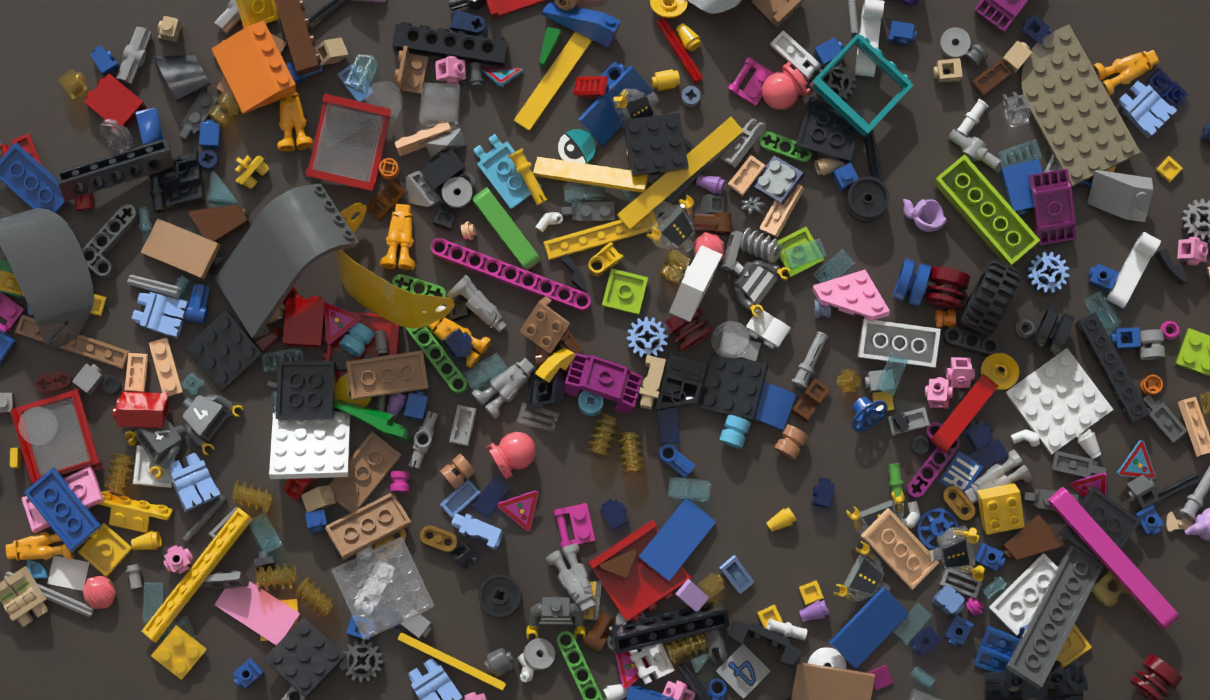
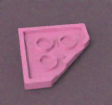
M866 270L813 286V292L821 305L827 307L831 305L839 308V311L851 315L856 313L865 316L864 319L869 321L889 316L890 310Z

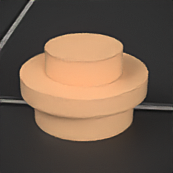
M467 221L461 225L463 238L465 240H473L476 235L474 224Z

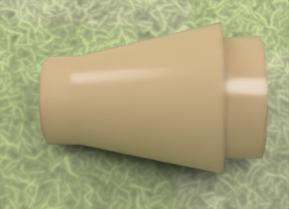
M821 157L815 161L817 174L823 176L844 166V162L827 157Z

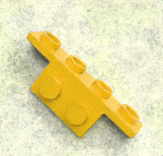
M101 492L104 501L99 503V505L111 507L109 525L147 533L150 517L168 520L173 512V509L165 505H154L144 500L137 501L127 496H115L109 492Z

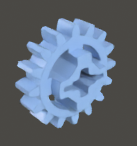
M1043 252L1041 257L1039 255L1035 256L1036 261L1031 260L1029 264L1033 267H1028L1027 271L1031 272V274L1027 276V279L1033 280L1030 284L1031 286L1037 285L1036 291L1042 288L1043 294L1047 290H1050L1052 294L1055 292V288L1059 291L1062 289L1061 285L1067 283L1064 279L1069 277V274L1065 273L1069 267L1063 266L1066 260L1060 261V255L1055 258L1053 257V252L1049 256ZM1042 263L1041 270L1036 271L1037 265ZM1046 270H1048V272H1053V273L1049 276L1048 274H1045L1044 272H1045ZM1060 274L1059 281L1055 283V276Z
M645 317L643 322L637 319L638 324L632 323L633 330L628 329L627 331L631 335L626 338L627 341H631L628 347H634L633 354L639 352L640 358L644 354L646 356L653 354L657 357V351L661 353L664 351L661 346H667V342L663 341V339L668 338L667 334H663L666 331L665 327L660 328L662 322L660 321L656 324L655 318L648 321V318ZM650 326L654 327L658 332L652 331ZM640 327H643L641 333L635 334ZM645 334H649V337H652L649 342H646L643 338ZM660 341L655 348L651 349L654 342ZM636 343L642 344L644 349L638 347Z

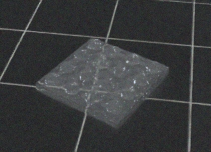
M403 537L397 538L331 569L363 640L435 607Z

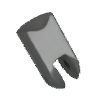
M722 628L704 632L710 660L717 663L716 651H718L722 662H724L727 658V650Z

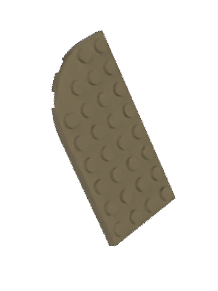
M1068 24L1046 35L1031 49L1032 54L1024 62L1022 69V94L1030 113L1062 169H1068L1071 187L1092 178L1095 170L1107 171L1140 155L1139 148L1070 25Z

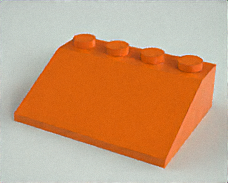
M264 20L242 29L211 48L242 114L295 94L296 84Z

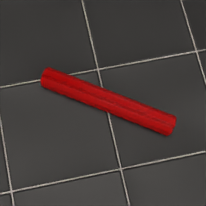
M662 17L657 21L658 27L693 82H700L703 79L702 74L667 19Z

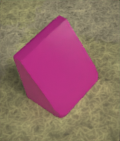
M887 665L868 672L875 674L873 685L875 691L893 683Z

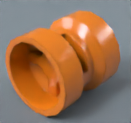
M386 158L381 161L379 170L382 177L386 180L396 179L399 175L397 162L392 158Z
M935 309V328H942L943 326L948 328L955 327V309H948L947 311Z
M1149 375L1140 383V389L1144 395L1149 394L1153 396L1161 391L1163 387V382L1157 375Z

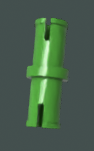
M900 463L888 464L890 482L888 483L891 486L892 492L894 491L895 497H898L901 494L900 490L904 494L902 485L904 480L901 478Z

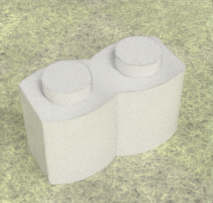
M756 310L755 313L759 318L752 316L746 326L747 334L754 339L761 338L764 340L763 344L770 349L774 347L778 349L789 333L790 327L764 310L763 313L760 310Z

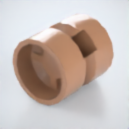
M787 424L782 433L784 438L778 440L774 449L784 456L796 460L801 451L799 447L804 446L809 436L800 429Z
M461 454L452 460L451 465L447 464L440 470L441 474L455 490L464 483L465 478L469 479L476 473L475 469ZM455 469L461 473L457 477L453 473Z

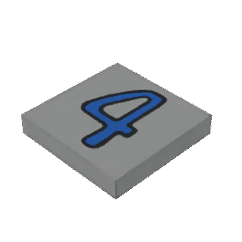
M742 644L716 672L744 699L769 674L770 670Z

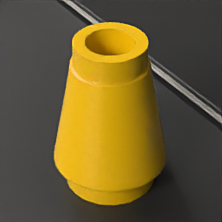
M685 23L680 24L676 28L685 49L692 52L701 45L700 37L686 26Z
M788 507L787 509L783 508L767 522V525L774 532L775 530L794 525L793 522L797 520Z
M150 531L132 539L131 544L134 551L157 550L158 547L162 546V539L158 531Z

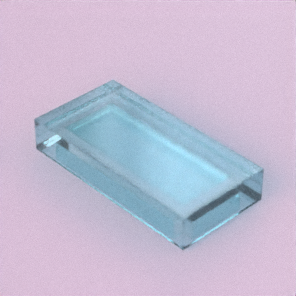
M820 238L784 250L790 269L827 256Z
M144 582L143 622H149L164 603V583Z
M918 602L909 611L910 614L892 631L905 644H908L932 617V614Z

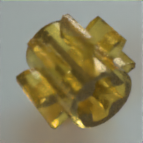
M841 370L842 375L837 377L838 387L843 389V392H856V387H859L861 384L860 375L855 373V370Z

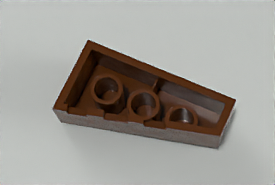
M276 0L275 4L297 75L300 76L320 70L318 64L322 62L319 52L315 53L313 46H316L314 36L308 33V28L311 27L308 17L304 18L302 11H305L303 1Z

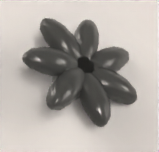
M748 196V200H741L743 204L741 210L748 209V214H752L754 211L761 212L759 207L765 206V203L759 202L761 200L760 197H756L753 200L751 196Z

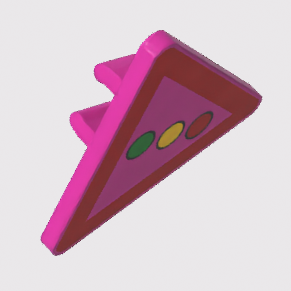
M324 303L327 343L332 344L359 323L362 318L329 303Z
M1100 473L1070 483V487L1084 497L1093 486L1106 495L1107 493L1106 473Z
M535 490L499 502L498 507L523 529L530 531L539 493Z
M629 651L620 654L615 652L622 687L627 689L639 678V671L635 663L631 661ZM641 658L645 668H649L646 658Z

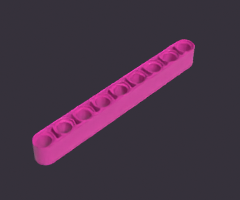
M441 238L435 239L431 243L432 254L438 259L541 298L547 296L552 302L579 312H586L591 306L590 296L585 292ZM439 244L445 246L444 251L440 253L435 251V247ZM460 251L463 253V256L460 259H454L452 257L453 253ZM473 258L481 260L478 266H472L470 261ZM494 264L499 268L495 273H491L488 271L490 265ZM509 271H513L516 273V277L510 280L506 278V274ZM526 278L534 280L531 286H526L523 282ZM544 285H550L552 290L549 293H544L541 288ZM563 291L570 294V297L566 300H562L559 297V294ZM585 298L588 301L587 305L579 306L577 304L578 299Z
M1061 487L1048 499V502L1160 627L1166 630L1180 617L1177 611L1064 487Z

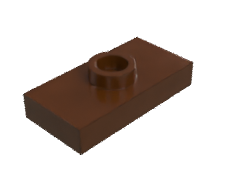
M1000 59L971 83L984 97L1010 77L1013 72Z

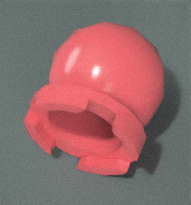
M791 62L782 66L783 73L776 72L764 81L762 96L771 108L785 110L793 106L797 101L798 95L805 97L811 92L809 88L806 89L805 86L808 83L797 68L795 70L791 68Z
M522 432L507 434L501 439L499 446H495L494 443L486 446L505 479L513 476L511 473L512 469L521 470L528 467L536 455V446L533 439Z

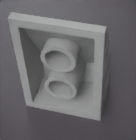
M1095 170L1087 204L1126 220L1145 222L1153 193L1152 178Z

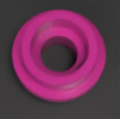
M1166 321L1160 327L1166 340H1173L1179 335V326L1173 321ZM1171 328L1172 334H1168L1166 329Z
M969 598V602L966 603L969 611L974 616L977 614L981 615L983 613L982 608H984L978 598Z

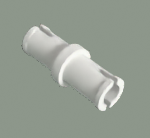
M979 99L973 109L967 112L965 120L957 131L967 137L973 126L979 123V118L988 108V105Z
M769 619L766 629L782 634L783 637H792L801 641L806 639L807 629L793 626L789 622H778L773 619Z

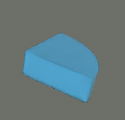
M27 560V568L34 579L48 578V573L43 565L33 560Z

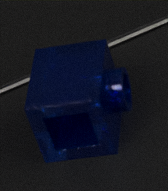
M460 328L454 329L442 339L455 358H465L471 353L470 349L474 347L471 343L473 340L467 332L463 333Z
M977 420L972 421L964 431L974 451L994 441L991 435L993 433L988 423H984L983 420L977 422Z
M610 499L602 504L603 508L600 509V512L612 531L629 521L625 514L628 511L623 502L619 503L617 500L613 502Z

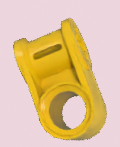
M612 242L608 243L590 259L588 271L592 276H601L624 258L613 247L614 244ZM600 263L602 268L594 270L592 264Z

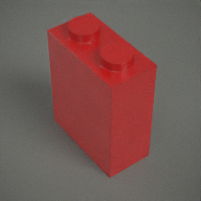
M110 74L103 76L99 80L98 86L94 91L91 90L86 95V100L84 101L92 111L120 134L135 120V112L141 111L146 107L141 99Z
M291 295V298L286 297L283 344L285 346L323 348L325 327L324 303L326 301L322 300V297L311 296L310 299H304L301 295Z
M122 392L120 399L116 401V408H113V419H116V426L163 428L169 412L168 393Z

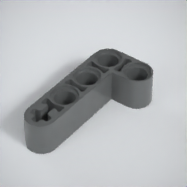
M130 204L120 207L82 249L85 260L87 254L94 253L93 260L86 261V263L102 279L111 278L115 271L113 265L104 257L139 219L137 210ZM126 212L131 213L132 216H131V217L127 216V215H126ZM114 225H120L118 232H112ZM107 239V244L100 247V240ZM103 265H108L109 267L106 273H100V268Z

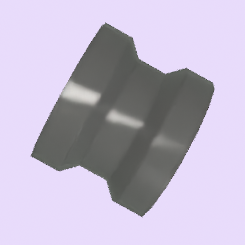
M974 44L972 50L964 54L966 60L975 68L980 66L982 60L988 58L986 51L978 44Z

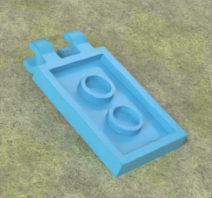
M494 134L489 138V142L494 149L486 154L479 145L473 149V152L481 160L477 163V166L508 207L513 209L528 198L531 193L521 174L516 173V167L512 159L508 158V155L515 152L508 141L502 144Z

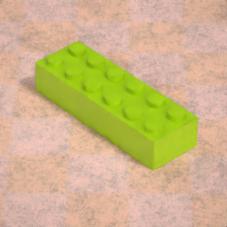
M965 154L941 173L933 182L1002 262L1012 266L1039 243L1040 239Z

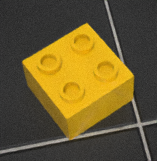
M1015 483L977 490L981 525L986 534L1025 527L1021 495Z

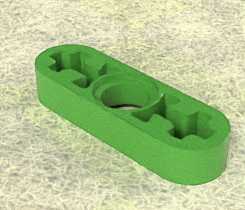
M764 132L759 138L760 147L766 151L800 163H806L811 159L812 153L806 152L808 156H804V158H801V154L795 152V155H791L797 141L772 132ZM770 137L771 142L776 143V139L780 141L777 144V149H774L775 144L769 143L765 145V141L762 139ZM785 142L789 143L791 150L783 152L780 149V145Z
M398 274L392 280V285L398 287L396 282L401 281V279H404V283L409 285L410 281H413L410 287V293L416 294L414 287L417 284H422L425 290L420 295H427L428 287H431V292L436 293L437 290H440V293L443 295L442 297H446L445 289L433 283L404 274ZM402 285L400 289L407 291L409 288Z

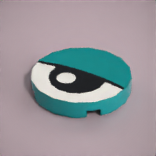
M572 129L566 132L558 143V153L561 160L588 164L595 155L593 137L581 129Z

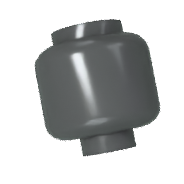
M499 648L489 653L487 660L484 662L490 675L494 674L496 677H500L512 671V663L515 662L511 651L506 652L505 649Z

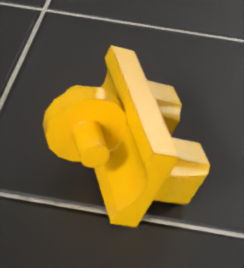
M248 155L244 160L238 157L236 161L239 165L235 170L238 173L243 168L245 170L235 181L239 185L243 184L247 188L252 189L257 183L251 176L254 170L263 176L269 168L263 162L264 158L257 155L249 165L247 164L251 158Z

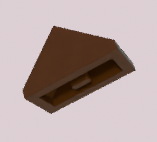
M634 549L599 565V569L626 580L637 552Z

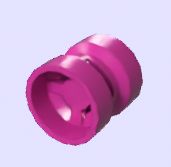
M392 471L391 479L394 483L390 485V491L409 492L410 486L406 482L410 479V472Z

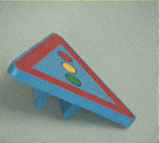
M482 67L481 71L496 82L497 86L504 87L505 83L509 84L511 79L521 74L523 69Z
M1138 441L1118 470L1117 474L1119 476L1138 478L1144 475L1147 479L1156 478L1144 441Z

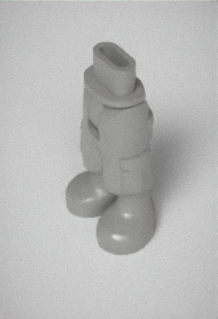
M467 275L447 293L450 298L458 295L464 296L468 300L465 305L485 324L491 325L490 328L494 327L500 332L506 326L501 320L502 316L499 314L497 307L490 303L480 290H477Z
M524 358L520 363L516 362V364L502 374L500 373L490 381V388L485 391L474 390L471 394L483 407L498 392L499 396L484 407L486 412L496 419L500 415V406L504 401L509 403L518 394L519 389L531 377L530 374L535 370V367Z
M1014 449L1008 453L1009 458L1002 466L995 464L983 476L971 484V488L964 491L972 504L978 502L977 490L1008 485L1018 480H1024L1027 483L1033 480L1025 465L1021 466L1014 473L1008 476L1005 475L1006 472L1023 463Z
M571 544L562 548V552L567 558L571 569H567L559 550L550 554L545 560L548 565L557 567L560 572L557 577L562 587L567 590L575 604L579 605L581 612H585L596 606L593 600L594 594L584 564L577 561L576 554L579 553L580 547L578 544Z

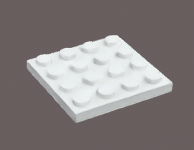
M1068 348L1005 392L1033 432L1039 435V440L1050 455L1113 410Z
M334 411V420L275 419L276 413H273L270 479L348 477L351 421L349 413Z

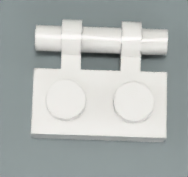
M662 643L641 648L642 651L639 653L637 649L629 651L631 654L630 659L635 663L639 671L638 676L643 679L645 685L652 682L649 676L650 673H653L655 679H658L675 671ZM643 657L646 658L649 664V668L647 669L645 668V665L641 659Z

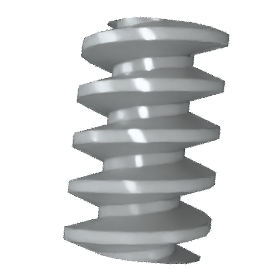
M747 228L740 243L742 251L755 255L758 258L761 257L770 263L776 262L782 252L783 244L778 245L777 239L771 242L770 236H767L764 240L765 235L763 233L758 236V231L755 230L752 233V229Z

